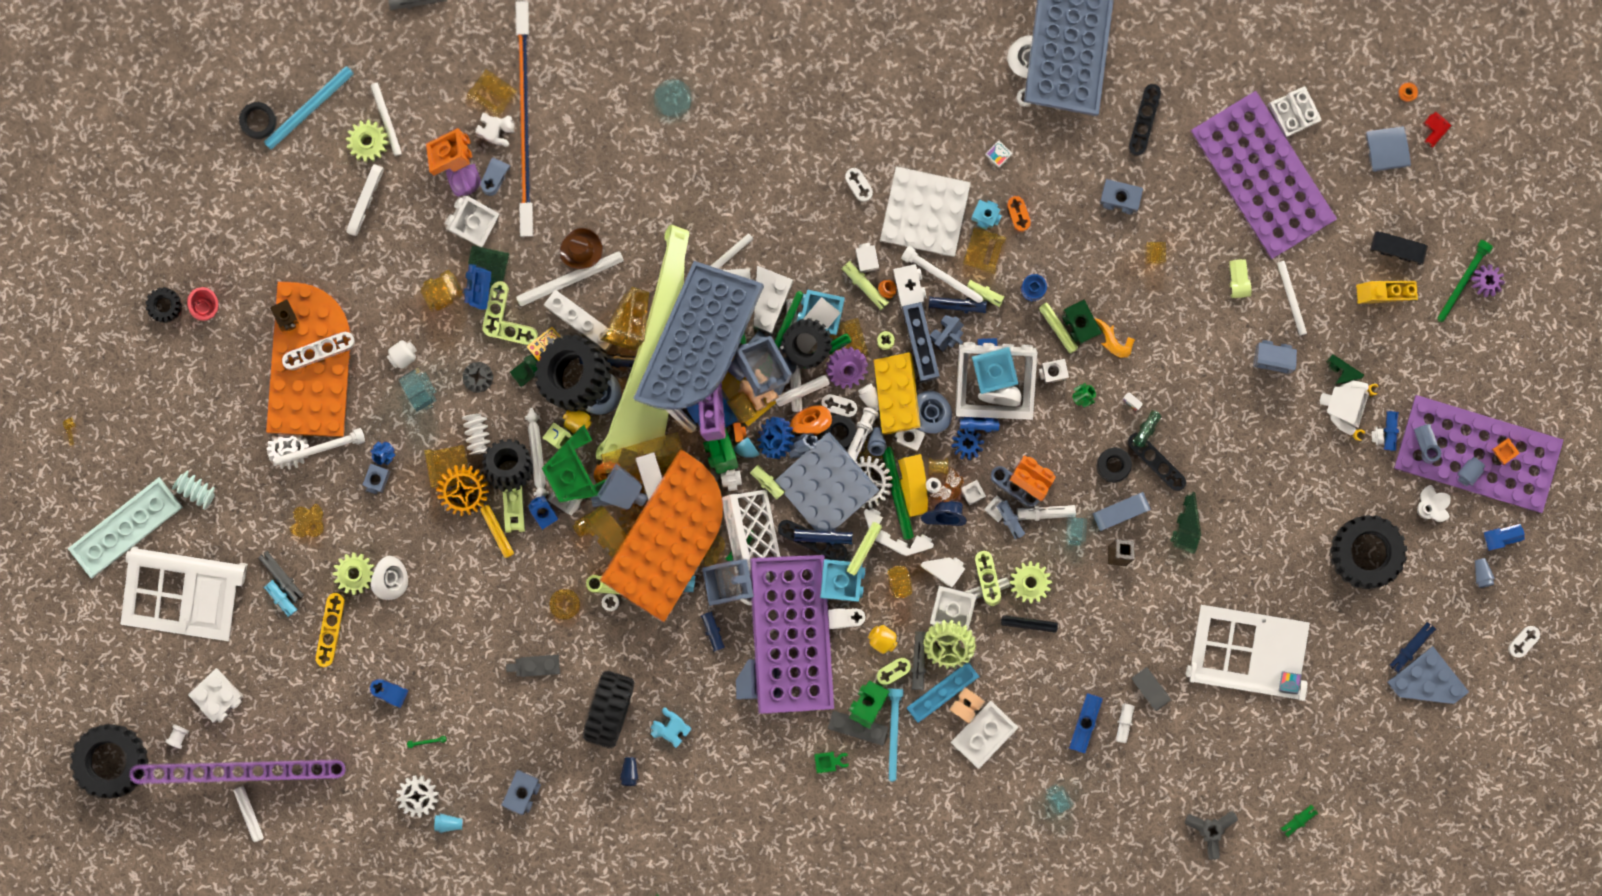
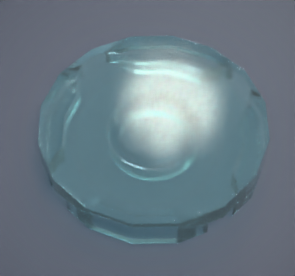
M671 79L664 81L658 86L655 91L654 101L660 113L674 118L688 111L691 106L692 95L685 83L680 80Z

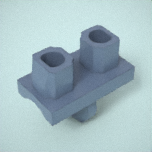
M945 315L941 320V325L946 329L942 333L935 329L930 334V338L937 348L944 352L948 346L953 348L956 343L959 345L963 344L960 337L963 335L961 328L964 325L956 316L952 318Z

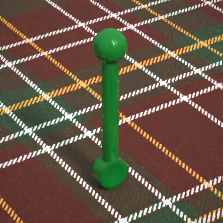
M442 735L436 739L417 742L408 741L407 747L413 748L416 745L435 742L445 743L447 738Z

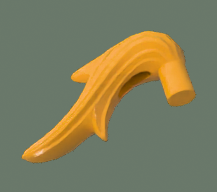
M1094 318L1105 335L1106 342L1101 343V345L1117 357H1128L1131 354L1135 339L1128 337L1125 346L1119 344L1114 335V325L1109 327L1102 320Z

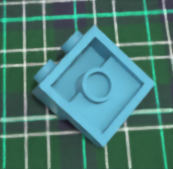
M807 290V293L803 294L801 300L803 310L802 313L799 312L797 321L804 319L822 297L841 312L830 327L826 329L830 331L831 335L837 336L845 297Z
M824 559L820 598L859 602V598L863 597V587L860 584L861 579L865 577V568L861 565L857 574L852 575L847 572L851 562Z

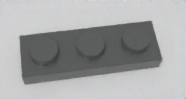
M833 710L827 729L883 746L888 727L873 723L869 729L850 719V715Z

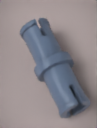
M1005 500L1004 503L1002 501L997 504L996 507L1004 519L1003 523L1008 526L1013 538L1017 539L1024 536L1025 532L1017 520L1018 516L1013 513L1008 501Z

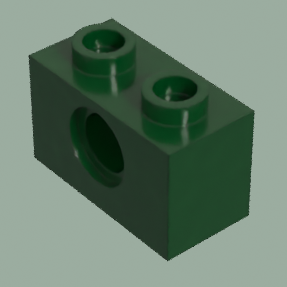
M1085 299L1063 310L1062 319L1066 326L1070 325L1072 329L1070 334L1075 343L1078 342L1081 345L1101 335V331ZM1078 318L1083 319L1085 327H1077L1075 320Z

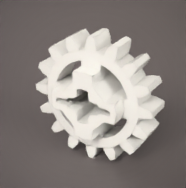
M278 434V437L272 436V441H268L267 448L269 460L273 461L274 466H276L275 458L296 452L299 446L301 450L309 448L307 439H303V435ZM308 456L280 464V469L287 466L288 470H290L292 465L298 468V463L304 464V458H308Z
M415 775L413 776V781L406 778L407 784H400L403 789L397 790V793L401 794V796L396 798V801L402 802L398 807H405L404 814L410 811L411 817H414L416 813L418 817H422V812L428 815L429 808L435 809L432 804L439 801L434 798L439 792L433 791L436 785H430L431 779L425 782L424 776H421L418 780ZM420 784L426 786L429 791L425 792L422 790ZM412 785L411 792L405 795L407 788ZM416 791H418V794H426V796L419 798V802H417V799L409 798L415 795ZM426 798H430L427 806L423 808V802ZM410 801L413 803L415 809L408 806L406 802Z

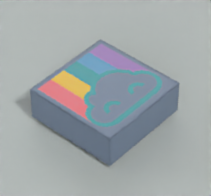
M1282 671L1279 691L1299 694L1301 674Z

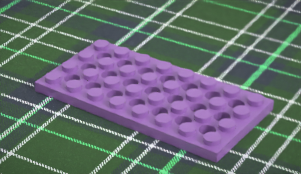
M1256 91L1191 130L1271 259L1337 219ZM1252 112L1255 116L1254 121L1247 122L1244 119V114ZM1230 122L1238 124L1239 128L1236 132L1228 129ZM1262 128L1265 132L1264 137H1256L1254 130ZM1213 132H1220L1222 140L1219 142L1212 139ZM1246 138L1249 142L1248 147H1240L1238 140ZM1266 144H1272L1275 147L1273 154L1265 152L1264 147ZM1226 147L1230 148L1233 152L1229 158L1224 157L1222 154V150ZM1256 154L1259 157L1258 163H1250L1248 156ZM1282 160L1285 163V168L1283 170L1276 169L1275 161ZM1236 163L1240 164L1243 168L1240 174H1236L1232 170V166ZM1266 170L1269 173V178L1266 180L1260 179L1258 176L1259 171ZM1292 176L1295 179V184L1293 186L1286 185L1285 177ZM1250 180L1253 183L1252 189H1244L1242 182ZM1270 186L1278 187L1279 194L1277 196L1269 194ZM1297 192L1304 193L1305 201H1296L1295 194ZM1253 197H1262L1263 204L1260 206L1254 205ZM1279 203H1288L1289 210L1287 212L1280 211ZM1307 208L1315 210L1314 218L1306 217L1305 210ZM1264 212L1272 213L1273 220L1271 222L1263 220ZM1291 218L1298 219L1299 227H1290L1289 220ZM1273 229H1282L1283 236L1281 238L1274 237Z
M1415 395L1394 469L1543 513L1563 439ZM1425 414H1431L1434 417V422L1430 425L1436 442L1440 437L1445 438L1447 441V446L1440 448L1442 463L1438 467L1426 463L1423 459L1416 461L1413 458L1415 450L1421 451L1414 429L1427 425L1424 422ZM1448 419L1452 422L1450 430H1445L1442 427L1443 420ZM1462 425L1470 427L1471 432L1468 436L1461 433ZM1485 430L1488 432L1489 439L1487 441L1480 440V431ZM1500 436L1509 438L1515 447L1518 442H1523L1526 445L1524 452H1519V455L1505 465H1502V463L1495 465L1492 462V457L1495 455L1492 449L1498 445L1497 439ZM1457 443H1462L1465 446L1463 454L1456 452L1455 446ZM1537 447L1544 450L1542 458H1537L1534 454V450ZM1475 449H1481L1484 456L1480 461L1485 465L1484 472L1473 486H1465L1458 480V472L1451 471L1450 464L1453 461L1458 462L1461 470L1465 463L1474 457ZM1427 450L1429 458L1436 456L1434 450ZM1513 460H1518L1521 464L1518 471H1514L1510 466ZM1532 465L1537 466L1539 469L1537 476H1532L1529 473V468ZM1488 473L1496 474L1497 480L1495 483L1487 481ZM1512 478L1515 481L1513 489L1506 487V479ZM1526 484H1531L1534 488L1531 495L1524 492Z
M824 555L750 558V579L754 595L751 598L759 714L834 709L828 603L826 598H820ZM804 570L810 572V579L808 581L802 577ZM768 571L774 575L772 582L766 580V573ZM786 571L792 573L791 581L785 580L784 573ZM805 589L811 591L812 596L809 600L803 596ZM787 590L793 592V599L791 601L785 597ZM769 591H773L775 594V599L772 602L767 599ZM807 608L813 612L811 619L805 617L804 613ZM789 609L795 613L792 620H789L786 616V612ZM770 610H773L776 613V619L774 621H771L768 618V613ZM809 627L814 631L812 638L806 636V630ZM790 628L796 632L794 639L788 637L787 633ZM772 629L776 630L778 634L776 640H772L769 637V632ZM809 647L815 649V655L812 658L807 655ZM791 648H795L797 651V656L794 659L789 656ZM772 649H776L779 652L776 660L771 658L770 653ZM811 666L816 668V675L814 677H811L808 673V669ZM792 667H795L798 670V676L796 678H793L790 675V670ZM774 668L780 671L778 679L772 677V670ZM812 685L818 689L816 696H812L809 692ZM794 686L799 689L798 697H793L791 694V689ZM776 687L781 690V696L778 699L773 696V690Z

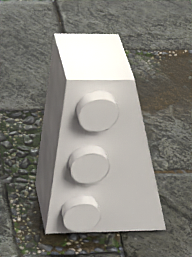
M757 266L756 281L763 283L764 288L755 306L754 329L772 335L793 280Z

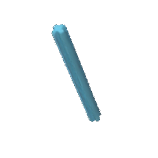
M347 66L344 67L271 134L264 143L270 149H273L353 75L351 69Z

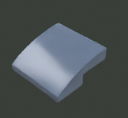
M1404 126L1366 132L1370 151L1369 158L1373 172L1411 166Z

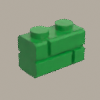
M726 428L725 439L702 442L705 452H710L711 455L708 458L711 469L715 468L717 474L739 467Z

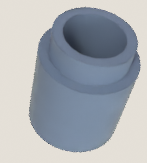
M1473 457L1458 472V480L1465 486H1473L1484 472L1485 465Z

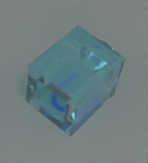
M1067 518L1065 541H1069V545L1081 546V542H1086V518Z
M1055 784L1046 789L1048 793L1045 796L1056 815L1074 806L1063 785L1057 786Z

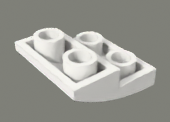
M1305 86L1268 104L1285 138L1322 120Z

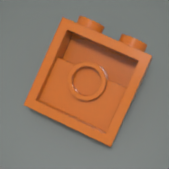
M457 128L426 144L429 172L433 176L449 168L455 172L470 165L469 159L472 158V153L467 146L470 144L468 135Z
M1024 455L1015 467L1009 480L1042 501L1056 476L1053 475L1050 469L1043 468L1037 464V461L1032 457Z

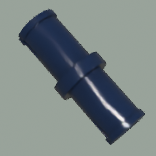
M712 611L700 615L707 631L705 634L709 636L713 651L725 648L719 633L721 631L720 627L717 628Z

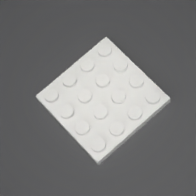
M896 167L880 241L955 257L971 182Z

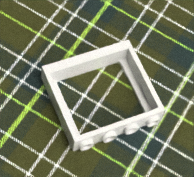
M965 342L964 345H959L956 416L1033 420L1037 365L1036 348H1033L1032 345L1014 347L1012 344L994 346L995 344L983 343V346L972 342ZM1009 347L1011 355L1024 356L1026 358L1022 406L966 404L968 356L970 354H984Z

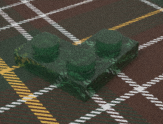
M472 245L468 265L474 264L476 267L486 268V270L491 272L489 287L491 289L494 283L498 281L504 282L510 254ZM499 285L495 290L502 291V286Z

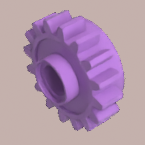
M842 347V350H836L832 356L830 355V361L826 362L828 378L835 386L840 384L843 389L846 385L852 388L853 383L859 385L858 380L865 379L863 373H868L866 369L868 363L865 356L861 354L859 349L854 351L852 347L849 349Z

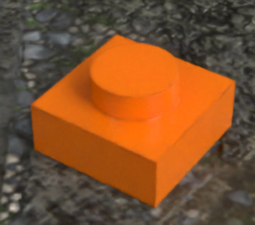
M741 422L733 423L736 444L743 441V438H747L745 426L741 427Z
M1509 438L1492 449L1502 465H1505L1520 454Z

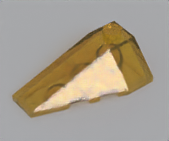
M675 432L601 454L606 473H611L615 464H618L629 474H640L636 458L654 453L660 473L665 475L679 450H683L679 434Z

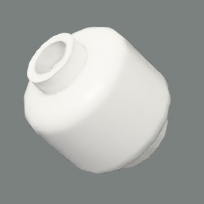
M401 340L388 350L389 355L387 358L395 368L404 369L415 361V352L417 350L411 342L406 343Z

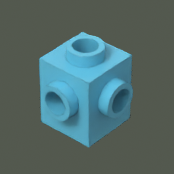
M979 200L971 220L977 222V226L987 230L988 228L992 229L993 225H998L1002 215L999 214L1000 208H998L996 203L992 201H987L986 203ZM985 213H989L990 217L985 216Z

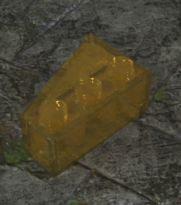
M632 286L622 296L600 340L635 351L645 339L649 292Z
M600 505L584 521L588 524L586 529L592 536L597 535L599 537L597 542L603 549L607 547L610 550L608 554L613 559L627 534L606 509Z

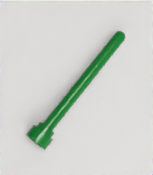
M1480 240L1477 244L1476 255L1437 317L1439 322H1443L1483 256L1490 254L1494 248L1490 243Z
M802 291L796 292L774 341L778 350L781 347V341L784 339L783 335L789 328L803 297ZM769 355L766 362L762 366L760 365L758 369L762 375L770 378L773 361Z

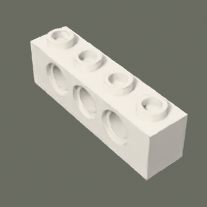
M554 290L544 304L548 310L590 341L600 346L605 352L609 350L618 338L617 334L557 290Z

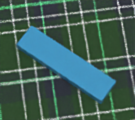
M969 662L965 663L963 667L957 669L909 705L907 710L916 722L919 723L962 691L964 687L966 688L979 678V675Z

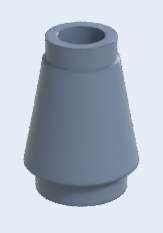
M878 427L873 428L867 446L870 453L874 456L882 455L887 448L882 429Z
M1486 558L1475 560L1476 584L1479 585V588L1494 585L1493 580L1495 578Z

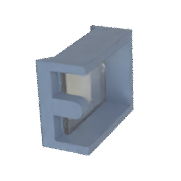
M771 336L766 338L760 337L754 343L749 345L743 344L736 350L734 358L741 367L755 397L789 383L792 373Z
M747 559L729 561L702 568L709 606L754 597Z

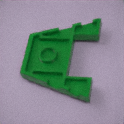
M585 425L581 426L541 468L559 502L598 496L597 494L606 481L604 479L593 485L575 452V449L592 441Z

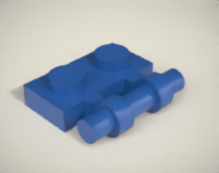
M469 264L465 276L467 283L463 295H465L464 302L478 309H487L491 272L476 267L474 264Z
M960 417V429H968V431L973 432L974 430H985V432L999 431L998 418Z

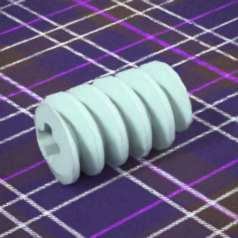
M187 470L178 477L172 490L177 488L178 494L184 492L183 496L185 498L190 496L191 502L197 500L196 505L201 506L203 504V509L206 510L215 497V487L208 490V483L201 486L202 479L195 482V475L188 478L189 471Z

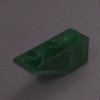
M1192 491L1190 495L1186 494L1183 505L1186 507L1183 513H1179L1176 521L1179 526L1177 531L1173 530L1170 541L1173 542L1171 547L1195 554L1201 538L1196 493Z

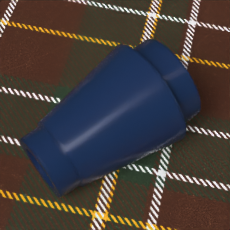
M624 758L620 776L621 785L637 786L639 778L636 758Z

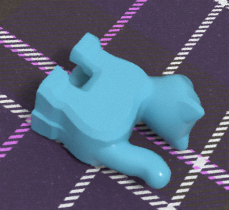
M665 707L662 709V713L669 717L670 721L666 727L659 721H653L651 735L654 738L663 737L676 748L682 742L677 736L679 732H683V735L686 737L692 728L685 724L681 717L674 712L668 711Z

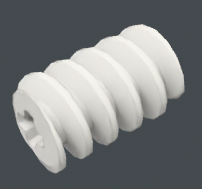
M481 414L463 416L462 419L468 421L463 426L469 428L465 431V435L471 436L466 439L467 443H471L467 450L473 451L468 455L486 453L488 447L485 445L490 443V440L484 439L489 433L483 432L488 425L482 424V422L487 420V417H482Z

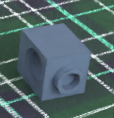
M370 464L363 482V486L367 487L366 491L376 495L378 491L383 493L391 471ZM375 475H379L381 478L378 485H373L371 482L372 477Z

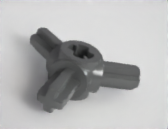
M1230 811L1218 820L1215 818L1212 821L1209 819L1204 821L1192 814H1188L1185 824L1200 831L1199 834L1204 836V841H1207L1208 858L1210 860H1217L1220 858L1219 840H1222L1221 835L1225 833L1224 830L1238 821V817L1233 811ZM1212 825H1214V830L1217 831V833L1212 834V836H1209L1210 832L1207 830L1209 827L1212 828Z

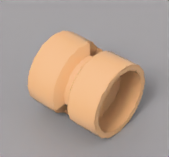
M964 687L959 695L960 700L955 701L949 710L970 724L975 717V710H980L985 701ZM967 700L971 703L970 707L964 705Z

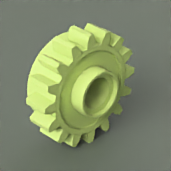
M367 120L366 124L360 121L359 127L354 124L353 128L355 130L348 131L351 137H347L346 141L351 144H348L347 148L353 149L350 154L352 156L357 154L356 159L358 161L363 158L365 163H367L368 159L375 162L376 156L381 158L380 153L387 151L384 145H389V143L384 139L388 135L382 133L384 128H378L377 122L371 125L370 120ZM371 137V144L363 145L364 138Z
M352 553V557L345 554V560L338 559L341 564L334 565L338 571L334 572L333 575L338 577L334 582L340 583L338 587L340 590L345 587V593L348 594L352 590V594L356 595L357 590L363 594V588L370 589L368 584L371 582V577L374 573L371 569L375 566L368 564L370 562L369 558L363 560V554L357 557L356 553ZM354 568L359 571V576L356 579L350 577V571Z
M1029 561L1028 566L1021 563L1022 569L1016 567L1015 571L1017 574H1011V577L1014 578V581L1009 582L1011 585H1014L1011 592L1016 591L1015 598L1021 596L1023 603L1026 599H1029L1030 604L1033 603V599L1040 602V596L1046 598L1047 596L1044 592L1051 590L1047 587V584L1052 583V581L1047 580V577L1051 574H1045L1046 567L1040 569V563H1037L1035 566L1032 565V561ZM1028 577L1035 579V587L1029 588L1026 586L1025 581Z

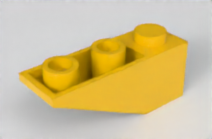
M1369 281L1356 285L1358 304L1418 300L1416 281Z

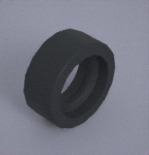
M262 102L247 104L241 110L239 116V124L242 130L254 139H264L270 136L277 125L274 111ZM254 110L265 111L269 117V124L262 131H253L247 125V117Z

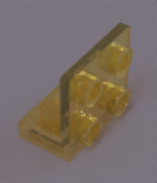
M464 445L439 450H424L430 485L433 490L441 486L438 481L444 480L441 477L442 473L449 476L447 473L448 468L454 472V465H457L459 470H461L462 464H465V470H469ZM462 476L466 483L471 482V478ZM456 477L448 483L447 487L457 485Z

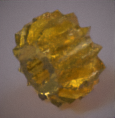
M633 502L632 509H627V512L624 510L620 511L625 517H619V521H626L621 527L625 528L629 525L627 533L630 532L634 525L633 520L630 521V517H633L634 513H637V516H639L644 505H639L637 509V504Z
M896 566L888 569V582L893 597L905 598L912 595L913 588L907 568L905 566Z

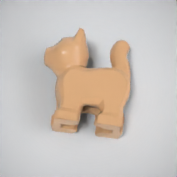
M759 369L755 370V376L760 380L759 384L768 381ZM742 379L740 383V389L738 390L740 395L748 396L750 401L755 404L757 411L767 406L763 400L764 398H767V404L779 398L774 389L755 397L747 379Z

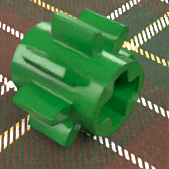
M1083 383L1074 388L1075 393H1073L1072 398L1076 405H1082L1085 408L1095 403L1096 391L1091 385L1086 386V383Z

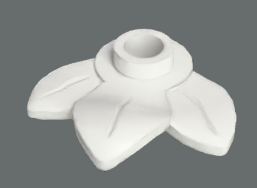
M1432 485L1425 487L1420 494L1421 502L1417 507L1418 515L1423 519L1432 518L1437 522L1447 520L1450 516L1445 509L1450 504V495L1446 493L1436 494ZM1426 506L1429 507L1430 512L1425 510Z

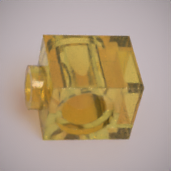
M1147 242L1145 244V264H1164L1166 262V242Z

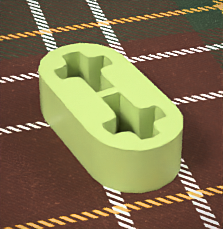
M899 658L883 667L877 673L878 682L888 685L910 671V662L905 658ZM899 661H901L902 663H907V666L905 667V672H903L902 670H899L897 672L894 671V669L899 666ZM892 670L894 673L889 676L888 682L880 679L882 671L888 673Z

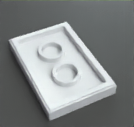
M990 701L951 743L979 769L1019 727Z

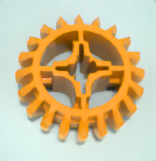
M462 464L461 470H459L457 465H454V472L448 468L447 473L449 476L442 473L441 477L444 480H438V484L441 486L437 487V491L442 492L437 496L438 499H444L441 502V506L448 504L446 511L453 508V514L456 515L457 510H459L460 516H463L466 510L468 515H471V509L478 512L477 505L483 507L484 503L481 500L487 501L488 497L484 494L489 493V489L483 488L488 485V482H481L485 478L484 474L478 477L477 475L480 470L477 469L473 473V466L471 465L469 470H465V464ZM462 476L469 477L476 483H466ZM456 477L457 486L447 491L448 483ZM460 484L464 489H467L465 496L462 491H457L460 490ZM479 489L478 496L470 503L468 495L474 492V490ZM450 497H458L464 504L456 503Z

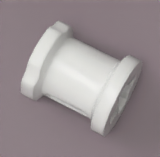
M173 724L172 733L165 742L181 749V743L189 731Z

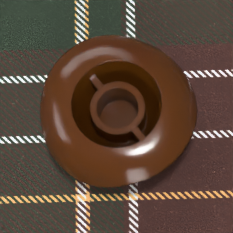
M588 228L574 229L566 236L560 246L561 260L564 264L574 269H586L594 266L599 262L603 252L599 236Z

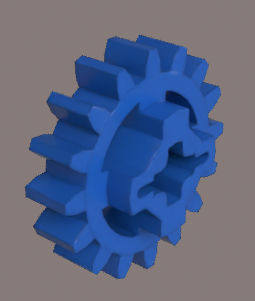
M771 417V419H766V424H761L763 430L758 431L761 437L757 441H761L759 448L763 449L762 454L767 455V458L780 459L785 457L786 452L791 451L789 446L794 445L791 441V438L795 437V435L791 434L793 427H788L790 422L785 421V418Z

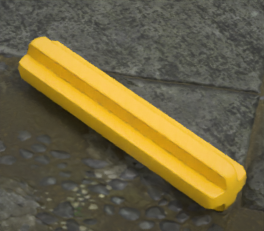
M489 505L480 508V511L505 558L512 556L514 552Z

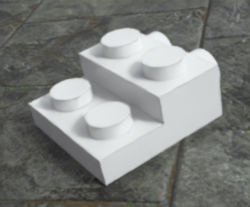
M463 195L454 204L456 208L454 214H450L446 219L445 224L448 225L446 229L479 247H483L499 213Z
M939 586L930 624H933V626H935L936 622L942 624L943 620L949 623L952 619L954 624L960 621V626L967 625L968 630L977 595Z
M217 668L188 694L213 723L217 721L219 723L228 716L226 712L231 707L233 709L238 707L242 703L240 699L243 697Z

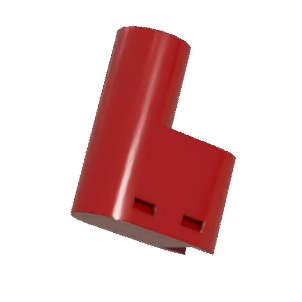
M1437 112L1430 114L1423 123L1432 131L1425 139V143L1434 148L1452 127Z

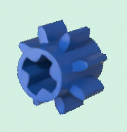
M378 441L370 451L373 461L379 465L383 463L388 465L395 456L394 448L388 442L381 444Z

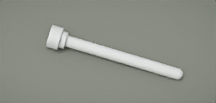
M908 246L903 253L901 259L905 262L916 263L977 303L983 301L981 295L917 256L918 253L912 247Z
M358 428L353 430L348 436L277 457L274 462L276 465H280L348 443L362 444L365 443L362 429Z

